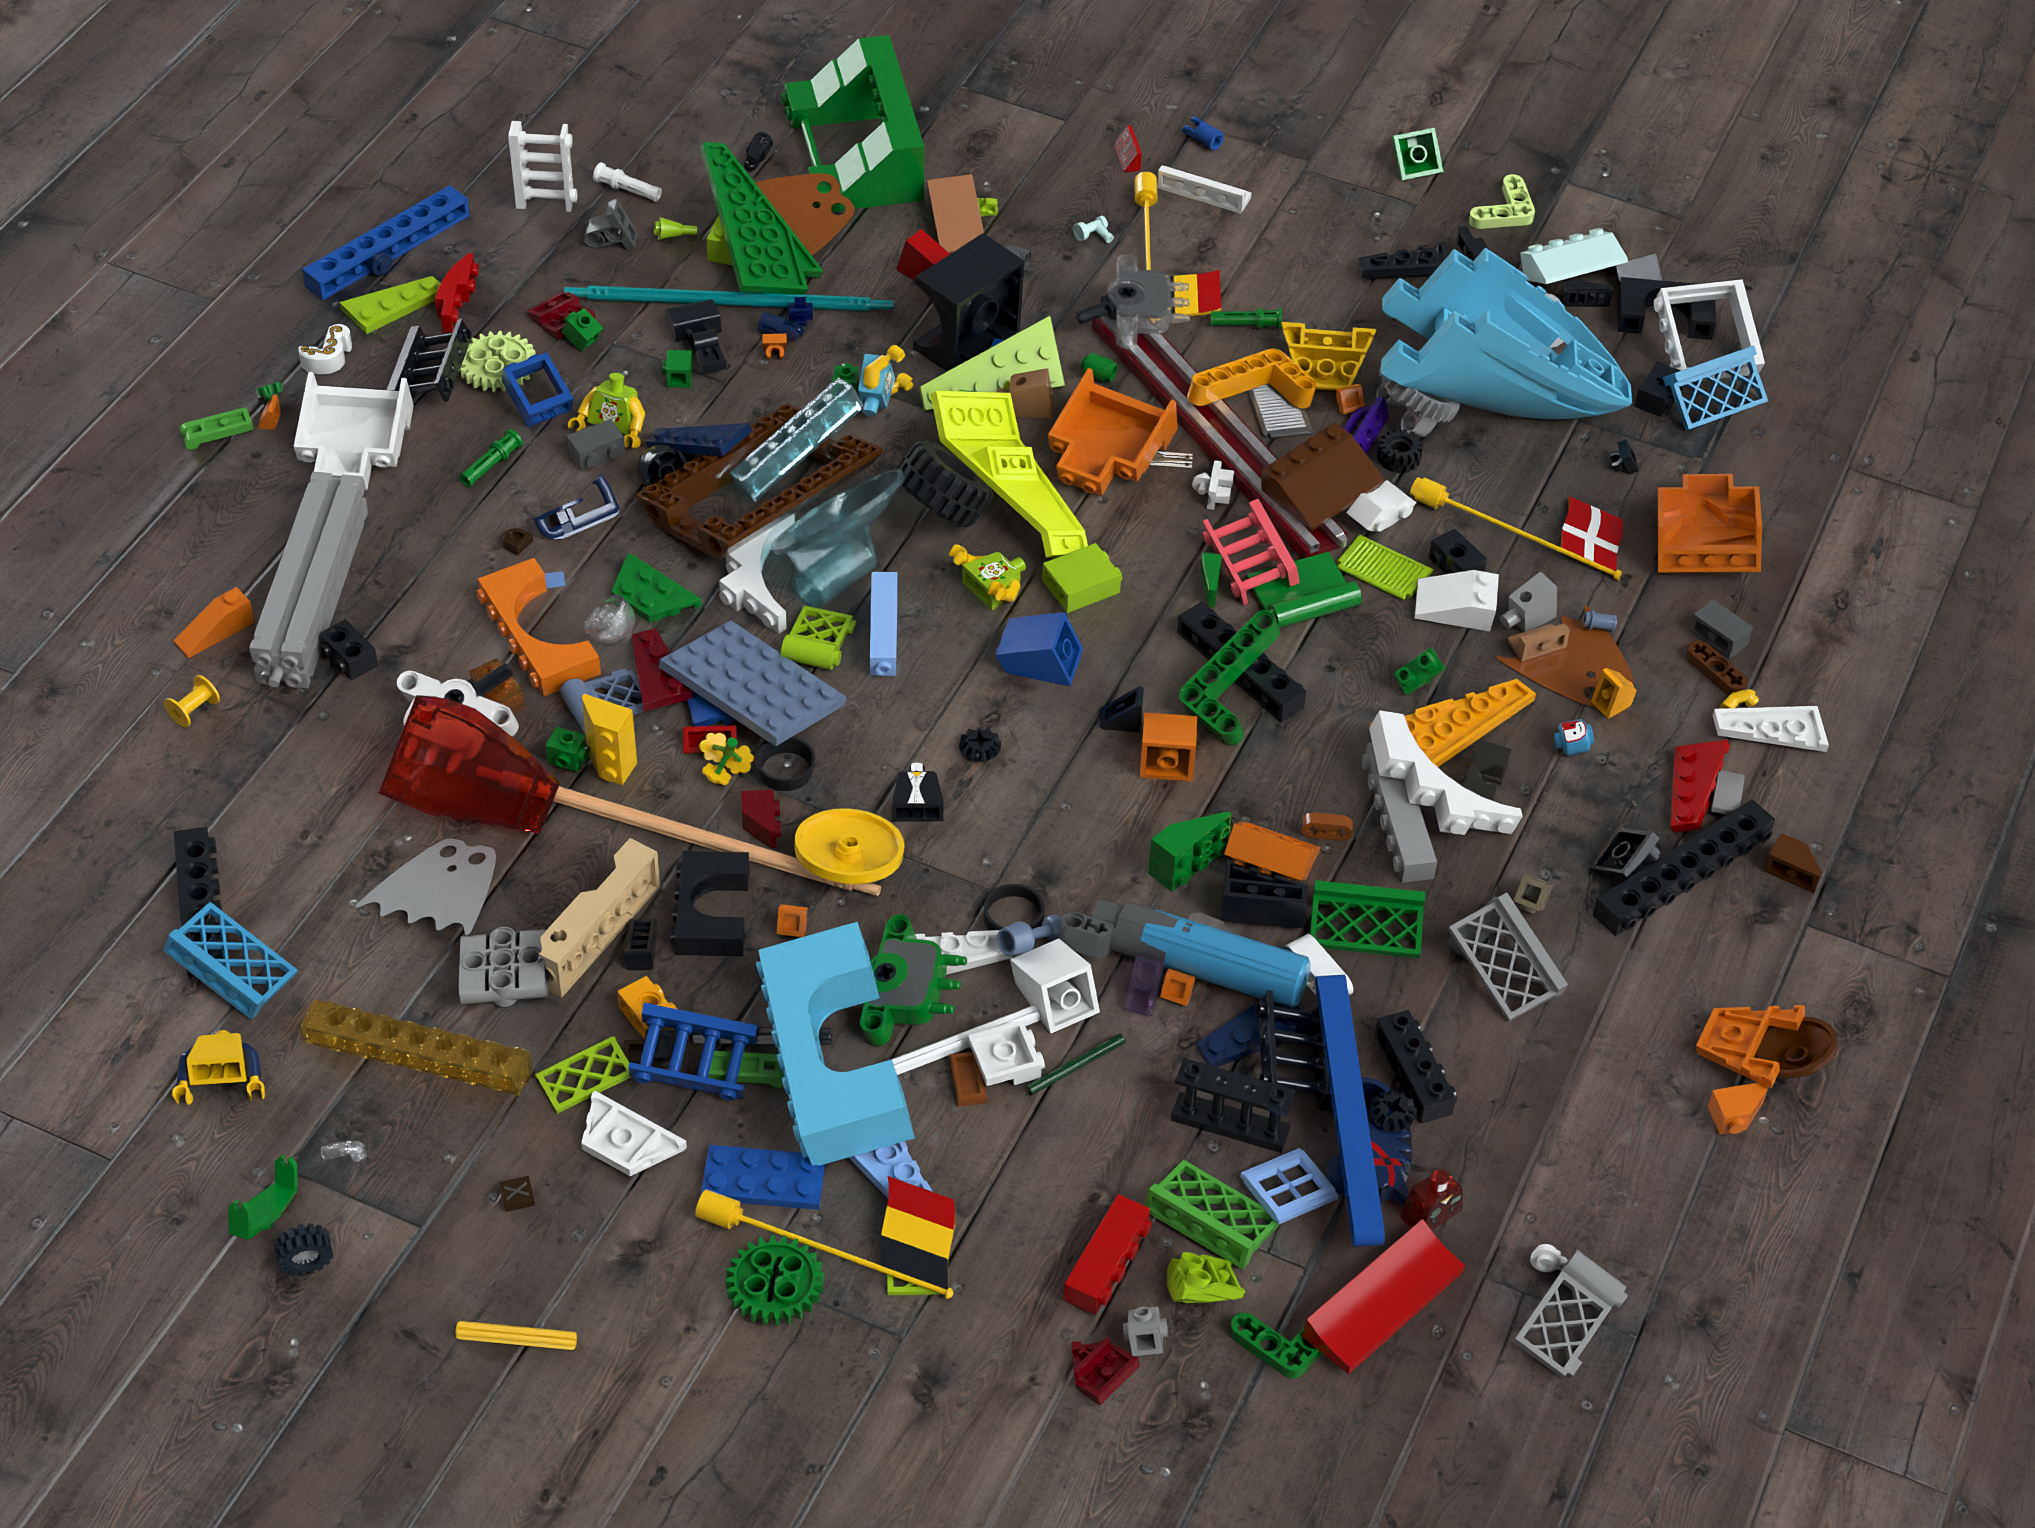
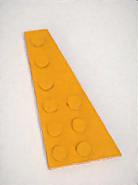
M1518 679L1491 686L1486 692L1479 694L1471 692L1465 694L1464 698L1456 701L1448 699L1418 708L1415 713L1404 717L1409 731L1418 746L1429 760L1439 767L1535 701L1536 693Z

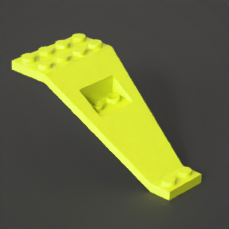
M935 391L930 394L940 442L1041 533L1046 558H1058L1088 546L1085 530L1035 461L1032 447H1025L1020 440L1011 393Z

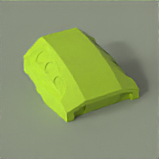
M1184 1252L1180 1259L1172 1258L1167 1268V1288L1173 1302L1202 1303L1243 1298L1245 1290L1240 1287L1231 1268L1232 1263L1225 1259L1204 1254L1198 1256L1190 1252Z

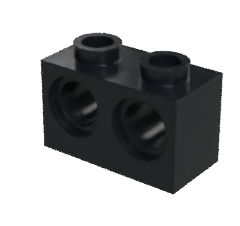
M346 619L319 633L321 640L319 648L326 659L330 658L341 674L345 673L351 680L378 666L375 648Z

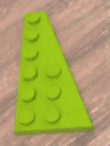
M1046 317L920 386L919 390L924 412L933 410L930 394L935 391L966 390L997 393V389L1010 388V378L1012 375L1039 369H1049L1052 389L1063 388L1065 383L1051 317Z

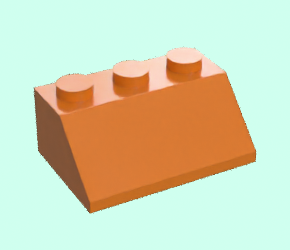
M1243 821L1234 823L1224 855L1230 856L1231 860L1235 861L1236 864L1246 866L1248 862L1256 865V869H1259V872L1271 875L1272 871L1282 874L1284 878L1297 882L1307 878L1320 851V847Z

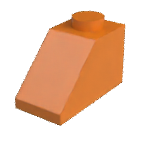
M1752 1083L1713 1090L1708 1109L1719 1135L1727 1133L1737 1134L1747 1130L1764 1102L1768 1087L1760 1083Z

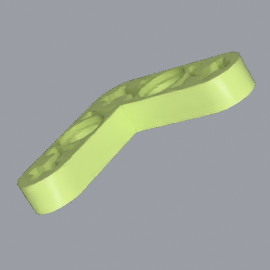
M1514 174L1505 176L1502 191L1507 205L1474 207L1470 211L1469 224L1477 229L1531 224L1534 219L1535 209L1522 177ZM1515 198H1519V199H1522V200H1524V201H1517V200H1514V199H1515Z

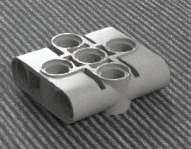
M502 926L493 930L491 934L461 936L459 996L461 1004L494 1002L500 1007H508L517 1000L548 997V970L545 966V959L539 956V953L542 951L540 937L545 933L546 929L514 932L512 928Z

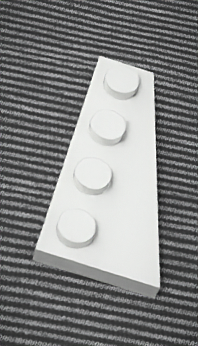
M1817 706L1714 709L1713 719L1718 736L1827 752L1829 744Z
M999 930L971 931L967 935L957 936L953 935V932L942 933L941 936L925 937V934H916L919 940H929L938 944L942 954L959 955L967 958L965 966H947L946 975L1013 958V955L1007 956L999 949L997 944Z

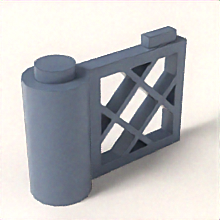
M624 668L611 672L610 676L583 682L581 679H570L560 689L561 697L584 732L583 694L632 709L633 715L643 713L642 703L634 704L629 702L631 697L642 700L639 680L633 670L626 671ZM629 680L632 686L627 688L618 685V683ZM604 688L609 691L607 695L596 692L594 689ZM613 692L627 695L624 700L611 697Z

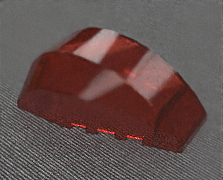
M417 695L379 794L429 815H444L457 820L468 819L480 821L481 824L491 825L492 823L503 825L505 828L541 833L560 783L526 748L475 708L436 696Z

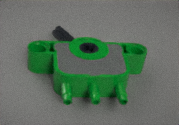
M902 914L892 916L886 923L878 955L870 960L880 998L865 1002L860 1018V1025L868 1043L876 1047L885 1045L890 1040L895 1023L921 1025L929 1022L935 1014H953L955 1012L954 1005L939 1003L942 990H959L961 988L960 981L945 978L947 966H965L967 964L966 957L942 954L939 945L935 942L917 939L907 916Z

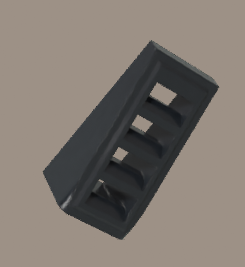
M1567 278L1562 304L1566 307H1609L1613 286ZM1600 293H1605L1604 298L1599 297Z
M657 919L629 920L624 950L626 970L653 969Z

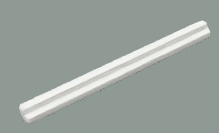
M1033 1005L895 1057L892 1061L897 1075L969 1048L968 1035L1020 1020H1023L1025 1026L1038 1022L1040 1020V1012Z

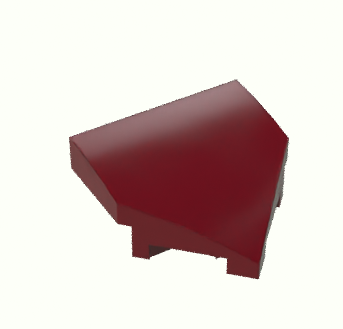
M1106 1337L1099 1343L1082 1345L1081 1341L1071 1342L1076 1388L1098 1405H1101L1140 1367L1139 1358L1132 1356L1131 1353L1116 1344L1111 1345L1110 1337Z

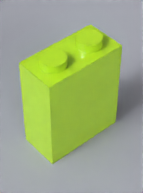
M1096 543L1043 563L1042 581L1067 613L1120 593L1121 581L1123 579L1122 573L1118 567H1114L1107 553L1102 551Z

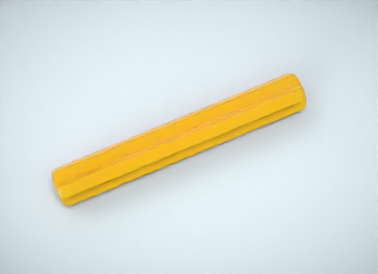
M459 1321L455 1330L456 1338L461 1340L574 1350L577 1345V1333L572 1331Z

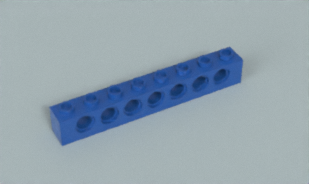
M450 185L303 268L305 287L320 299L325 300L373 272L370 268V259L374 254L387 253L394 260L469 217L468 198Z

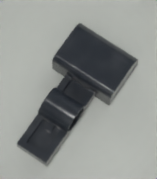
M713 299L671 307L665 310L666 322L675 341L688 340L704 374L727 369L726 360L719 347L717 333L722 332L721 317Z

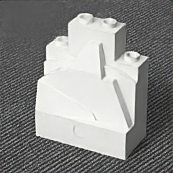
M308 372L294 442L297 459L308 463L316 461L314 472L332 473L333 479L341 480L342 474L362 476L364 490H367L372 465L382 468L388 466L397 467L404 430H409L414 406L407 378H401L399 391L318 386L314 373Z

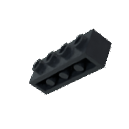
M1409 1010L1378 1018L1375 1037L1407 1098L1413 1099L1414 1107L1417 1109L1416 1115L1420 1123L1453 1115L1454 1105L1457 1102V1093L1452 1085L1449 1086L1445 1078L1443 1066L1435 1060L1433 1048L1429 1041H1425L1419 1021L1413 1019Z

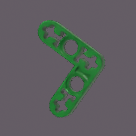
M1238 1313L1231 1320V1337L1287 1378L1295 1379L1302 1376L1322 1354L1317 1348H1308L1303 1344L1304 1338L1302 1335L1304 1328L1290 1342L1252 1314ZM1246 1325L1249 1326V1330H1247V1329H1244L1243 1331H1240V1330H1239V1326H1240V1327H1245ZM1264 1340H1271L1276 1344L1277 1348L1272 1351H1266L1260 1346V1343ZM1299 1352L1301 1356L1299 1357L1298 1365L1293 1364L1289 1366L1287 1364L1288 1361H1294Z

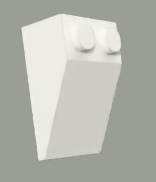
M1471 570L1418 579L1414 619L1490 631L1496 613L1499 574Z

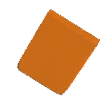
M273 395L264 408L257 426L259 429L275 430L281 414L277 395Z

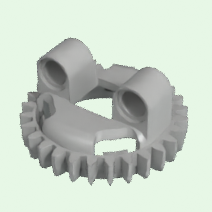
M1380 367L1379 376L1382 377V384L1377 389L1376 395L1377 397L1385 398L1388 405L1404 406L1408 409L1401 419L1402 431L1407 429L1408 434L1412 431L1415 433V436L1424 437L1433 430L1440 420L1444 423L1453 420L1459 410L1460 403L1402 386L1395 381H1389L1381 373Z

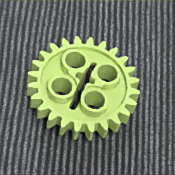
M490 331L487 337L479 334V340L472 337V344L469 343L459 372H461L462 379L466 378L467 384L473 383L474 388L481 385L483 391L487 390L488 387H492L493 392L499 387L502 391H505L506 388L502 383L503 369L511 363L525 361L530 356L536 354L535 350H533V345L528 344L527 339L521 340L519 334L512 337L511 332L502 335V331H499L497 335H493ZM530 374L518 378L516 381L518 384L523 385V379L529 380Z

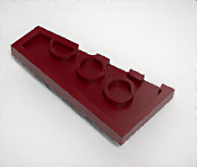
M656 628L632 634V647L642 697L643 712L693 699V690L659 668L660 659L671 653Z

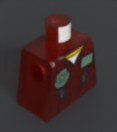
M1445 1169L1433 1171L1429 1177L1411 1189L1401 1214V1219L1410 1228L1423 1219L1432 1231L1463 1210V1189L1461 1185Z

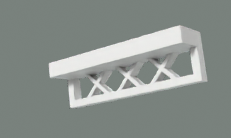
M1163 165L1158 170V189L1240 214L1251 199V192Z

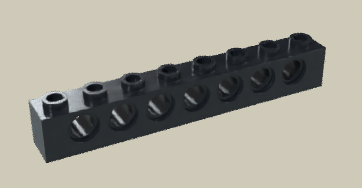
M1751 799L1598 897L1593 916L1615 936L1624 930H1631L1641 919L1651 917L1658 908L1671 904L1683 892H1690L1697 883L1702 880H1708L1720 868L1728 867L1740 855H1747L1760 842H1767L1773 834L1772 828L1775 818Z

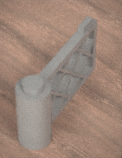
M1576 1250L1513 1342L1562 1379L1566 1374L1572 1377L1582 1363L1578 1359L1579 1355L1611 1308L1619 1309L1628 1295L1624 1291L1627 1286L1579 1250ZM1561 1283L1572 1290L1574 1300L1560 1301L1558 1287ZM1553 1296L1554 1302H1548ZM1591 1304L1600 1311V1314L1596 1319L1585 1320L1582 1305ZM1575 1305L1578 1320L1565 1321L1562 1307ZM1555 1307L1558 1322L1544 1323L1542 1310ZM1580 1326L1582 1340L1569 1342L1566 1327ZM1560 1328L1563 1343L1549 1344L1546 1329ZM1530 1330H1540L1543 1345H1533L1523 1337ZM1576 1347V1349L1572 1353L1571 1348ZM1565 1349L1567 1362L1563 1367L1553 1360L1551 1350Z

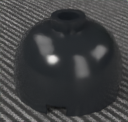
M668 445L652 446L646 449L638 460L637 473L639 481L646 488L664 478L665 475L681 468L687 463V460L680 451Z

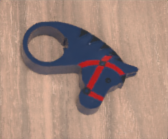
M1361 1077L1364 1099L1372 1101V1098H1375L1380 1091L1384 1093L1390 1091L1389 1087L1381 1081ZM1397 1104L1391 1108L1389 1107L1388 1116L1398 1111ZM1368 1120L1380 1202L1393 1199L1406 1208L1409 1199V1191L1406 1185L1412 1161L1410 1127L1400 1132H1389L1379 1128L1372 1120ZM1335 1156L1327 1163L1325 1177L1336 1189L1337 1194H1345L1340 1156Z

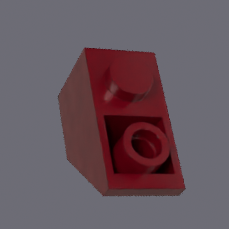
M774 789L741 791L743 830L771 849L777 848L776 837H781V821H775V816H780V800H774Z

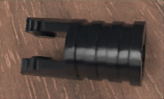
M758 132L750 142L746 150L747 158L744 162V168L747 172H753L770 151L773 139L769 134Z

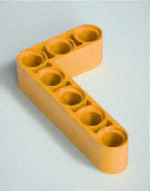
M1268 349L1194 374L1191 379L1187 399L1194 405L1203 406L1269 383L1295 407L1308 408L1312 403L1317 384L1313 378L1284 352L1278 349Z

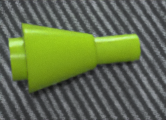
M659 217V220L654 222V235H658V240L682 236V234L697 235V226L682 225Z

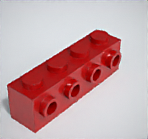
M1117 1195L1064 1283V1301L1096 1315L1101 1305L1106 1306L1113 1291L1111 1289L1115 1282L1120 1283L1126 1270V1262L1128 1259L1132 1261L1135 1258L1139 1249V1240L1141 1237L1146 1238L1150 1232L1152 1222L1149 1221V1207L1122 1195Z

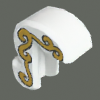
M335 324L329 327L323 349L300 346L298 349L301 367L307 372L320 375L331 374L340 370L345 364L344 351L350 352L352 349L349 328L343 324Z

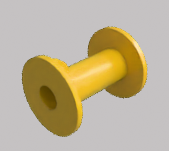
M201 675L194 677L193 682L195 686L193 691L179 702L171 698H167L164 701L167 713L181 727L187 728L190 726L191 721L188 714L205 701L213 705L220 702V696L216 688L208 679Z

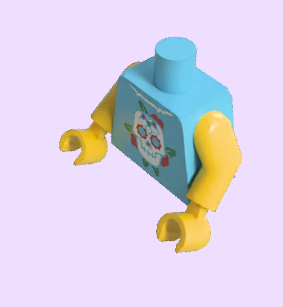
M892 345L885 356L864 355L858 393L863 405L862 413L866 416L874 417L878 409H886L890 396L897 393L898 388L901 387L905 391H909L914 386L911 382L913 378L906 373H900L895 382L890 360L893 359L899 363L905 357L904 350L897 345Z

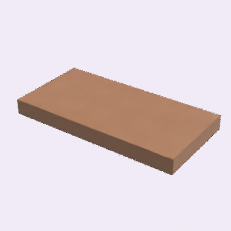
M972 174L927 180L936 234L940 246L951 254L984 233Z

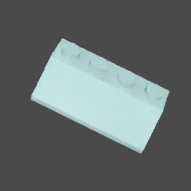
M1603 228L1592 229L1589 231V234L1584 236L1583 234L1570 235L1569 240L1565 241L1562 239L1551 240L1549 245L1546 246L1540 244L1528 247L1527 251L1520 252L1523 273L1528 276L1527 280L1543 284H1549L1628 262L1627 256L1614 234L1603 231Z

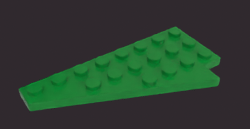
M703 142L700 150L740 292L806 295L808 286L805 277L820 278L823 273L820 265L724 143Z

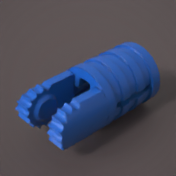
M1196 116L1191 118L1192 123L1197 126L1196 130L1187 125L1182 128L1183 133L1212 150L1218 149L1224 140V133Z

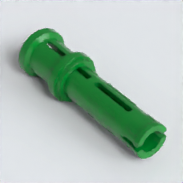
M1258 308L1256 311H1211V326L1250 325L1256 326L1258 329H1262V327H1278V329H1282V308H1278V310Z
M507 429L500 440L492 442L489 451L459 475L462 484L466 487H471L473 483L487 473L499 461H506L512 451L521 448L523 441L519 434L512 429Z

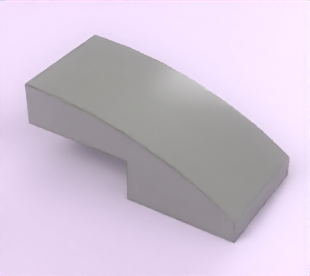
M1723 770L1718 772L1712 799V812L1728 815L1740 807L1745 775Z

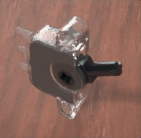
M1122 254L1116 259L1115 282L1109 286L1107 295L1101 297V304L1078 311L1075 317L1079 324H1083L1107 315L1111 320L1116 321V344L1123 349H1131L1137 345L1138 333L1159 334L1167 331L1170 323L1190 322V315L1171 313V307L1189 306V299L1171 297V291H1188L1189 284L1171 282L1169 275L1163 271L1137 270V259L1133 255Z

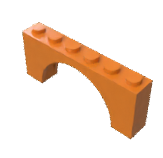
M535 558L478 578L479 589L476 590L479 602L486 605L491 621L495 620L497 622V628L501 637L507 638L512 654L518 655L522 670L528 671L532 686L539 688L543 696L560 691L567 680L581 679L586 681L601 675L599 656L589 640L575 644H551L530 636L518 624L519 614L526 604L540 594L547 592L545 573Z

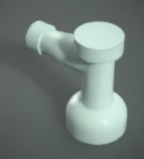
M1099 216L1095 221L1088 224L1078 222L1073 225V234L1078 241L1086 240L1089 237V233L1096 231L1107 243L1114 239V236L1106 229L1108 223L1104 216Z

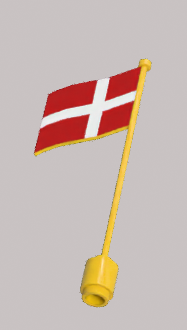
M1417 477L1412 485L1410 495L1414 497V500L1437 509L1439 506L1443 507L1445 503H1448L1614 576L1613 579L1619 580L1622 571L1617 569V552L1623 535V520L1619 517L1568 496V514L1561 533V547L1449 499V493L1446 492L1447 487L1424 477L1421 479Z

